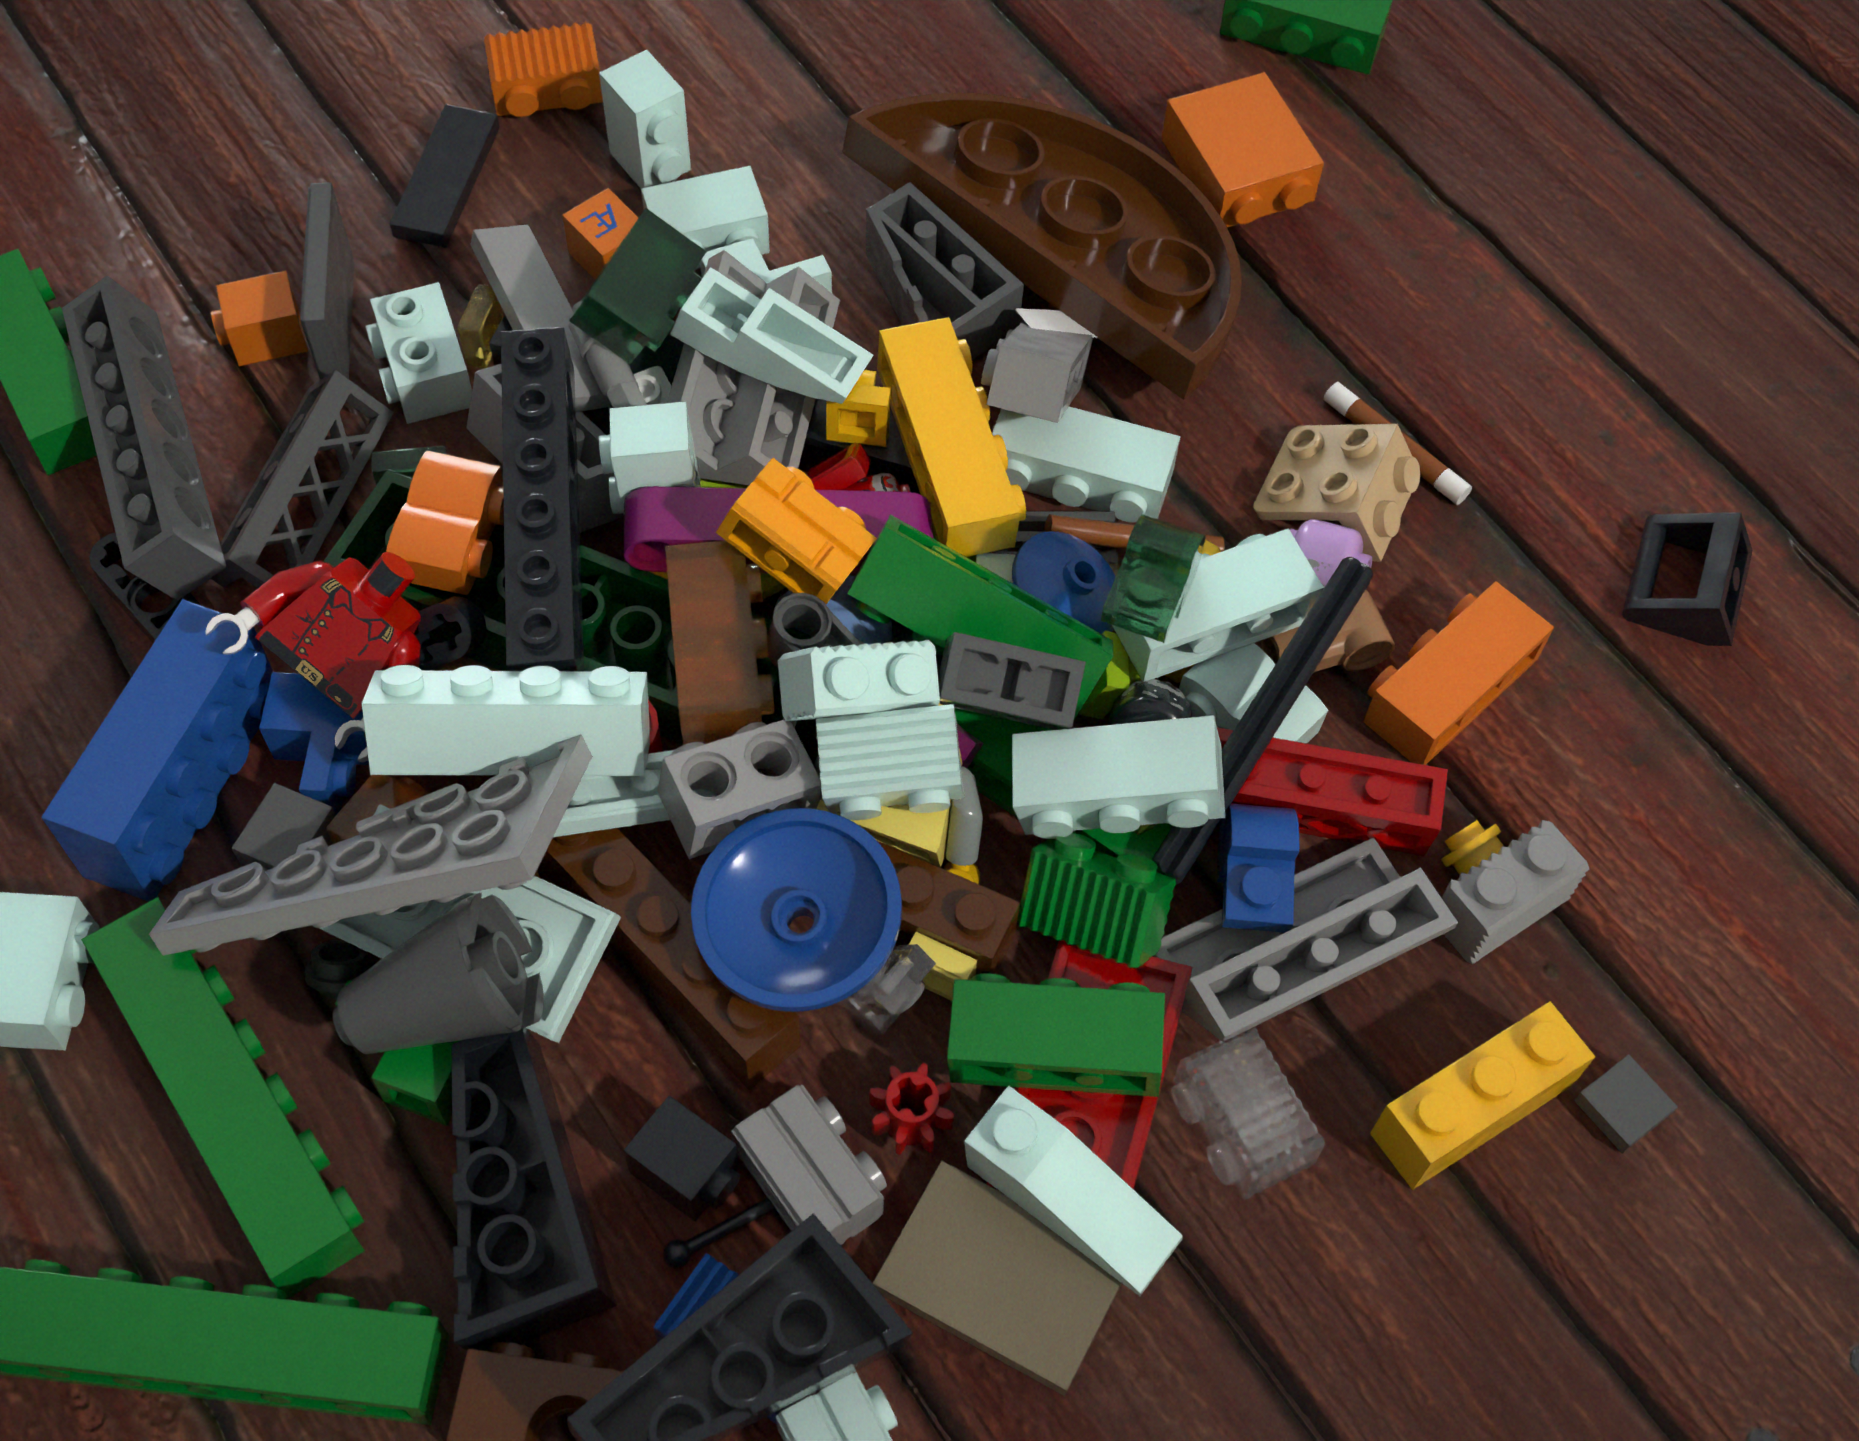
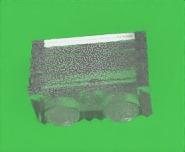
M1257 1028L1248 1029L1224 1042L1219 1041L1180 1060L1174 1077L1176 1085L1172 1087L1174 1102L1188 1124L1192 1125L1199 1122L1211 1143L1207 1147L1209 1162L1216 1176L1224 1185L1227 1186L1234 1182L1242 1198L1249 1199L1255 1193H1260L1267 1187H1272L1279 1181H1284L1291 1175H1296L1303 1169H1308L1316 1163L1325 1146L1323 1136L1317 1132L1316 1125L1310 1121L1308 1112L1303 1109L1301 1100L1295 1096L1294 1089L1288 1085L1286 1076L1281 1073L1279 1064L1273 1060L1272 1053L1266 1048L1264 1040L1259 1037Z

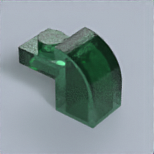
M1141 514L1128 539L1126 554L1103 606L1101 621L1164 643L1173 619L1179 618L1197 573L1206 535Z

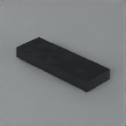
M445 104L390 221L393 237L444 248L447 247L500 129L497 114Z

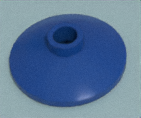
M1055 531L1039 533L1031 537L1019 548L1012 565V582L1014 585L1101 634L1104 631L1112 632L1114 630L1110 621L1116 591L1120 586L1113 570L1097 550L1078 537Z

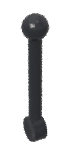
M766 1198L686 1241L679 1239L671 1240L663 1249L664 1261L670 1267H683L688 1263L692 1253L775 1210V1207L770 1199Z

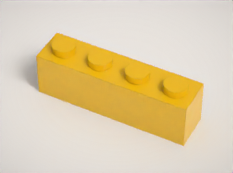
M949 317L880 330L877 369L883 387L891 388L890 407L920 494L931 503L932 525L936 540L965 557L1015 547L1019 521L1026 519L1025 499L1019 484L1011 485L1007 476L1008 457L1003 438L1000 434L992 435L989 427L990 408L989 405H986L988 399L986 392L982 386L975 387L971 378L972 358L967 341L965 339L957 340Z

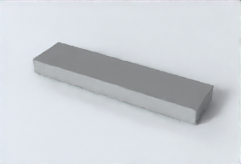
M529 225L473 230L471 247L512 329L526 330L564 327L574 367L576 412L610 407L605 401L589 365L582 360L580 350L568 327L571 323L568 316L574 315Z

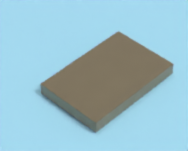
M943 1161L938 1166L873 1282V1285L882 1296L1063 1396L1066 1395L1122 1284L1006 1195Z

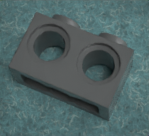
M954 632L946 639L938 674L939 703L942 705L953 704L954 708L1051 730L1070 729L1074 721L1086 662Z

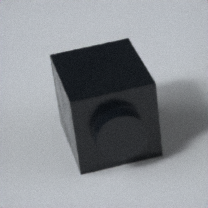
M670 1095L623 1150L630 1174L694 1222L698 1220L708 1206L714 1210L718 1209L732 1194L740 1179V1174L736 1172L739 1168L736 1144Z

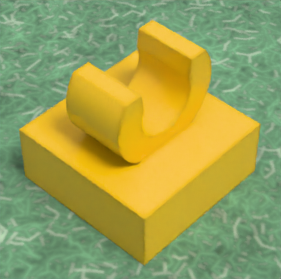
M864 370L843 404L826 401V440L886 447L890 423L891 388L875 386L876 371Z

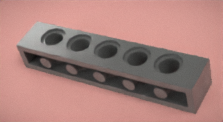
M106 276L62 308L124 569L178 601L225 569L226 564L157 312L109 276Z

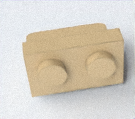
M1398 424L1297 426L1288 433L1253 507L1258 517L1262 520L1317 519L1340 521L1342 526L1359 531L1363 540V554L1371 555L1373 557L1372 561L1381 562L1391 538L1398 533L1401 516L1410 495L1418 488L1420 466L1417 459L1412 456Z

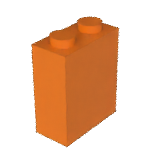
M1265 72L1167 101L1161 139L1181 172L1211 202L1226 227L1236 224H1247L1257 218L1286 209H1297L1306 203L1315 201L1324 161Z

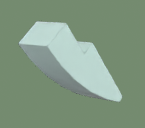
M711 267L681 308L670 335L704 355L743 374L785 390L843 404L873 357V354L772 289L768 288L762 299H760Z

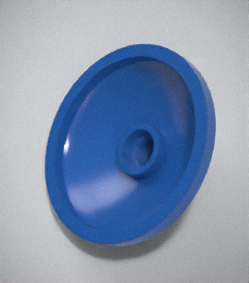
M793 808L778 810L758 816L737 827L708 856L697 877L691 903L692 928L697 946L708 968L728 990L738 997L760 1007L777 1011L797 1012L820 1009L840 1002L859 991L877 975L893 951L901 926L902 898L900 885L894 866L883 847L872 835L853 821L818 809ZM800 916H807L814 920L812 927L803 933L793 932L789 928L791 922Z

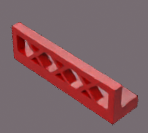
M1217 727L1221 748H1223L1234 730ZM1273 737L1232 803L1295 809L1298 817L1299 833L1356 844H1361L1374 837L1383 849L1425 856L1441 831L1448 769Z

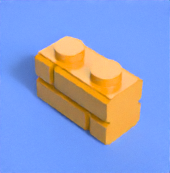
M773 457L737 499L715 532L793 593L814 595L825 604L828 603L877 539L866 530L863 520L857 513L846 507H836L814 490L811 479L803 471L794 467H785Z

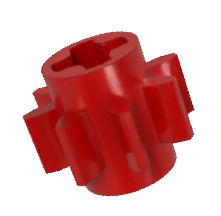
M922 1063L917 1072L901 1073L893 1065L890 1067V1084L887 1090L871 1088L869 1092V1104L875 1109L884 1111L872 1119L871 1131L873 1135H882L888 1131L889 1135L895 1140L896 1154L901 1155L906 1145L913 1146L921 1144L926 1151L931 1152L934 1149L935 1128L952 1130L954 1113L949 1109L938 1107L950 1099L952 1086L950 1082L941 1083L936 1086L928 1077L927 1064ZM908 1101L914 1110L924 1107L923 1115L915 1117L909 1108L900 1110V1104Z

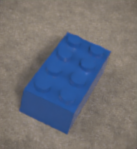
M184 599L177 606L41 817L82 877L148 902L158 896L164 884H169L176 878L183 864L185 849L196 831L204 828L210 822L217 806V797L230 775L238 773L244 766L249 753V744L260 727L271 675L274 672L261 642L255 638L257 633L254 627L248 631L247 644L241 651L231 655L222 654L227 648L239 641L241 635L239 627L234 623L224 622L206 636L207 624L212 618L223 613Z

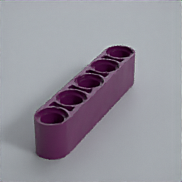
M652 486L639 488L626 496L624 501V557L626 562L632 567L650 572L768 574L715 533L731 507L747 488ZM816 490L836 507H846L857 513L863 520L866 530L876 538L891 514L934 539L931 503L926 497L918 493ZM872 546L849 575L857 574Z

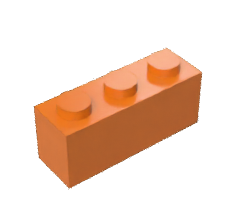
M1497 581L1478 598L1472 593L1466 595L1450 613L1447 619L1449 624L1439 633L1433 629L1425 632L1409 651L1407 657L1410 660L1399 670L1392 665L1387 667L1368 689L1367 694L1372 700L1363 722L1411 763L1426 765L1538 660L1554 629L1553 625Z

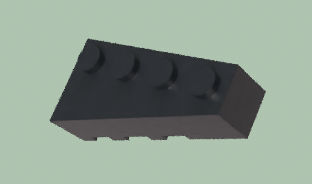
M527 1028L517 1032L465 1039L452 1044V1134L456 1137L457 1173L453 1174V1202L457 1205V1246L453 1247V1276L458 1280V1314H454V1343L466 1351L473 1349L490 1352L491 1344L494 1342L520 1344L616 1307L617 1304L540 1044Z
M813 1213L567 1419L569 1431L577 1441H720L901 1349L913 1332Z

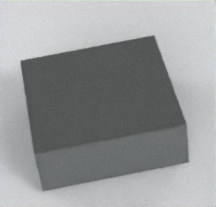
M1627 1055L1581 1091L1574 1100L1622 1154L1678 1108L1630 1055Z

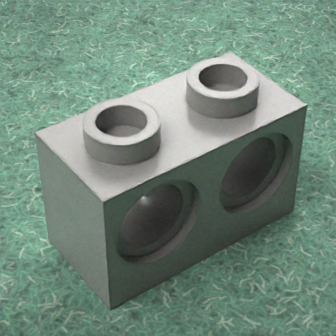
M784 719L768 725L763 722L751 723L742 727L730 737L708 744L691 742L677 748L670 756L663 757L657 792L688 858L691 859L712 852L728 834L758 816L784 809H816L822 785L792 722L785 721ZM756 769H770L779 776H765ZM705 788L715 792L718 796L704 797L698 795L693 790Z

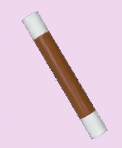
M1340 382L1334 383L1324 395V401L1355 425L1392 424ZM1402 432L1412 456L1419 463L1420 476L1456 505L1463 502L1471 492L1472 486Z

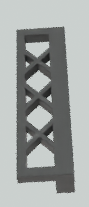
M334 370L310 386L220 542L226 568L210 579L225 587L242 577L259 588L274 575L255 562L264 546L283 543L289 569L312 563L394 412L337 370ZM345 402H348L371 419L362 435L346 436L340 416V410ZM330 431L332 439L324 440L326 435ZM350 446H356L353 453H351ZM335 449L342 473L338 481L321 483L314 457L318 451ZM304 477L306 486H299ZM331 492L326 501L324 493ZM309 495L316 521L312 528L294 531L287 505L293 497ZM277 525L279 533L271 535ZM305 539L301 548H299L297 540Z

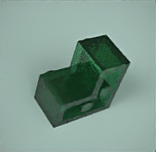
M645 208L608 259L582 298V302L569 322L629 364L633 362L645 346L655 352L675 323L672 319L702 280L694 271L707 251Z

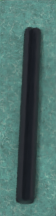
M1346 557L1342 559L1223 746L1222 766L1225 812L1370 584V580L1373 577L1372 569L1356 558ZM1222 818L1208 819L1205 824L1192 828L1172 826L1152 858V861L1158 866L1156 872L1176 879V884L1182 882Z

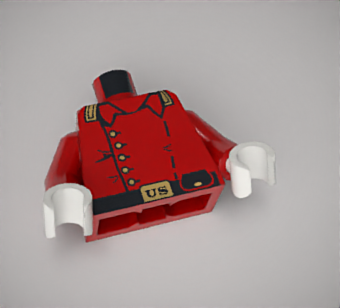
M390 552L382 553L370 570L357 559L349 557L336 567L319 560L280 571L241 601L242 610L236 615L226 613L212 618L207 624L205 633L208 636L218 625L224 622L234 623L238 626L241 633L239 641L222 653L231 655L236 654L245 647L248 640V631L255 625L261 627L262 629L255 636L257 640L354 719L363 712L362 701L375 670H386L398 665H411L419 668L421 644L414 632L421 621V615L417 609L401 597L402 593L414 580L415 572L404 559ZM363 718L361 721L350 720L337 730L335 745L339 750L344 746L351 733L356 731L365 732ZM367 747L357 759L359 762L368 761Z

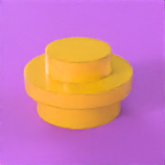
M1478 820L1444 841L1451 852L1441 858V861L1446 867L1452 864L1459 875L1461 873L1468 874L1471 866L1478 867L1481 860L1489 859L1491 853L1498 854L1503 844L1496 835L1502 831L1496 823L1484 830Z

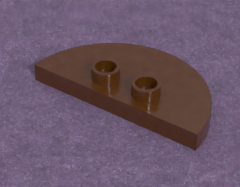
M981 93L917 95L878 104L849 116L842 151L845 156L894 191L909 182L912 183L1025 286L1045 299L1049 310H1060L1183 400L1196 390L1212 372L1223 352L1241 300L1242 276L1240 260L1234 241L1224 221L1211 202L1181 171L1155 151L1132 137L1084 115L1053 105L1003 95Z

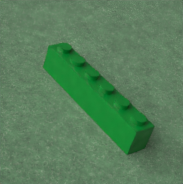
M157 897L81 940L270 1280L278 1289L288 1294V1299L365 1251L353 1231L354 1228L365 1221L343 1185L332 1192L327 1187L319 1171L331 1165L329 1159L310 1128L297 1135L286 1115L298 1109V1106L277 1072L265 1079L254 1060L266 1054V1051L246 1018L235 1024L229 1018L223 1006L234 1001L235 998L216 966L212 965L202 971L193 955L197 952L194 949L163 956L150 937L149 933L166 911Z
M27 1260L24 1269L0 1267V1375L431 1425L450 1336L439 1318L432 1316L433 1310L424 1305L396 1301L388 1304L387 1311L359 1308L360 1302L358 1300L333 1293L317 1294L314 1303L287 1300L288 1294L286 1292L263 1285H245L242 1294L215 1292L214 1284L202 1279L185 1276L172 1277L169 1286L142 1283L143 1277L136 1273L115 1268L99 1269L96 1278L70 1275L71 1269L69 1267L45 1260Z

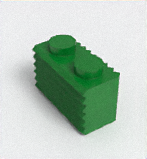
M1071 833L1066 837L1056 836V839H1048L1034 847L1031 852L1018 913L1017 924L1020 927H1029L1031 931H1040L1044 936H1053L1055 940H1064L1068 945H1077L1079 949H1088L1092 954H1101L1104 958L1114 959L1116 963H1126L1129 968H1139L1151 956L1158 953L1162 945L1161 939L1165 933L1164 927L1167 922V914L1170 910V902L1173 898L1176 879L1157 873V864L1146 857L1122 854L1115 858L1095 851L1096 843L1092 839L1076 833Z

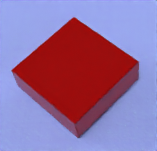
M855 442L809 469L807 476L811 479L814 490H843L867 476L871 460L862 445Z

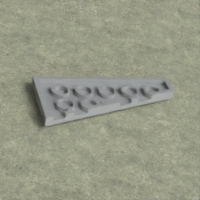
M582 735L559 743V751L561 753L559 757L531 768L528 767L524 757L499 766L498 775L490 778L479 788L466 792L463 785L456 783L358 821L356 829L359 835L328 846L323 836L299 844L296 854L286 858L276 867L267 871L263 869L261 864L253 862L179 891L149 935L163 956L193 949L197 952H205L216 948L222 943L253 937L255 940H264L285 930L310 925L315 928L327 927L340 919L368 913L386 915L398 910L402 906L432 900L439 903L449 902L466 893L495 887L502 890L516 888L533 879L591 761L592 755Z

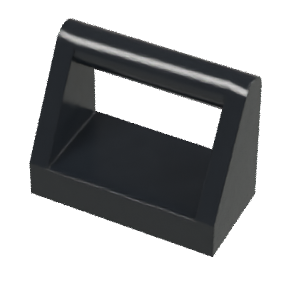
M1742 513L1654 514L1648 516L1645 521L1622 612L1624 619L1706 646H1732L1753 552ZM1666 542L1707 554L1697 598L1652 599Z

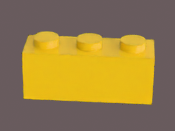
M1550 1001L1386 1105L1370 1134L1410 1188L1414 1190L1572 1087L1593 1061L1595 1055Z

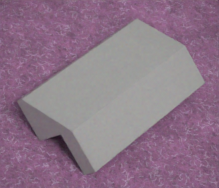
M725 250L708 259L704 276L711 267L760 299L770 288L833 328L840 300L799 266L766 283ZM684 343L667 403H687L700 478L750 485L772 457L785 467L798 469L816 398L785 390L743 374Z
M1373 837L1294 875V921L1290 931L1280 933L1223 928L1221 909L1162 937V945L1158 953L1153 957L1193 967L1192 976L1185 991L1182 1012L1224 1042L1454 929L1458 922L1422 868L1400 877Z

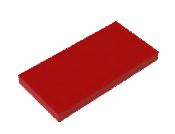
M1060 940L1048 979H1069L1077 982L1082 988L1109 989L1111 985L1117 983H1136L1147 987L1150 992L1165 993L1160 1095L1184 1006L1185 991L1192 976L1193 967L1151 956L1139 968H1129L1126 963H1116L1114 959L1104 958L1101 954H1092L1088 949H1079L1077 945H1068L1064 940ZM1015 1087L1018 1093L1071 1131L1134 1190L1159 1097ZM988 1182L986 1183V1185H988V1186H990V1187L996 1189V1188H995L994 1186H992L990 1183H988Z

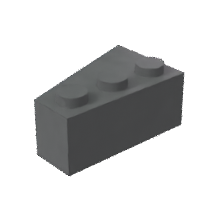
M907 183L866 209V256L902 326L949 317L957 340L965 339L967 341L971 358L974 360L998 344L1000 338L1005 339L1009 329L1015 330L1020 324V315L1016 312V308H1021L1024 284L912 183Z

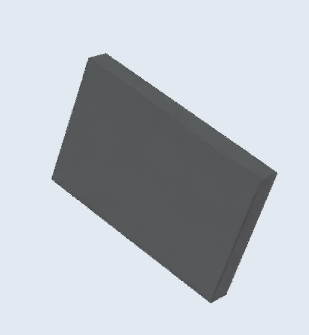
M332 182L311 183L310 188H308L300 321L320 380L334 370H337L349 379L354 258Z

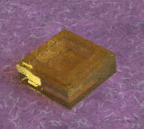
M478 284V287H475L457 327L467 365L484 369L488 367L492 358L489 342L504 317L503 309L491 286Z

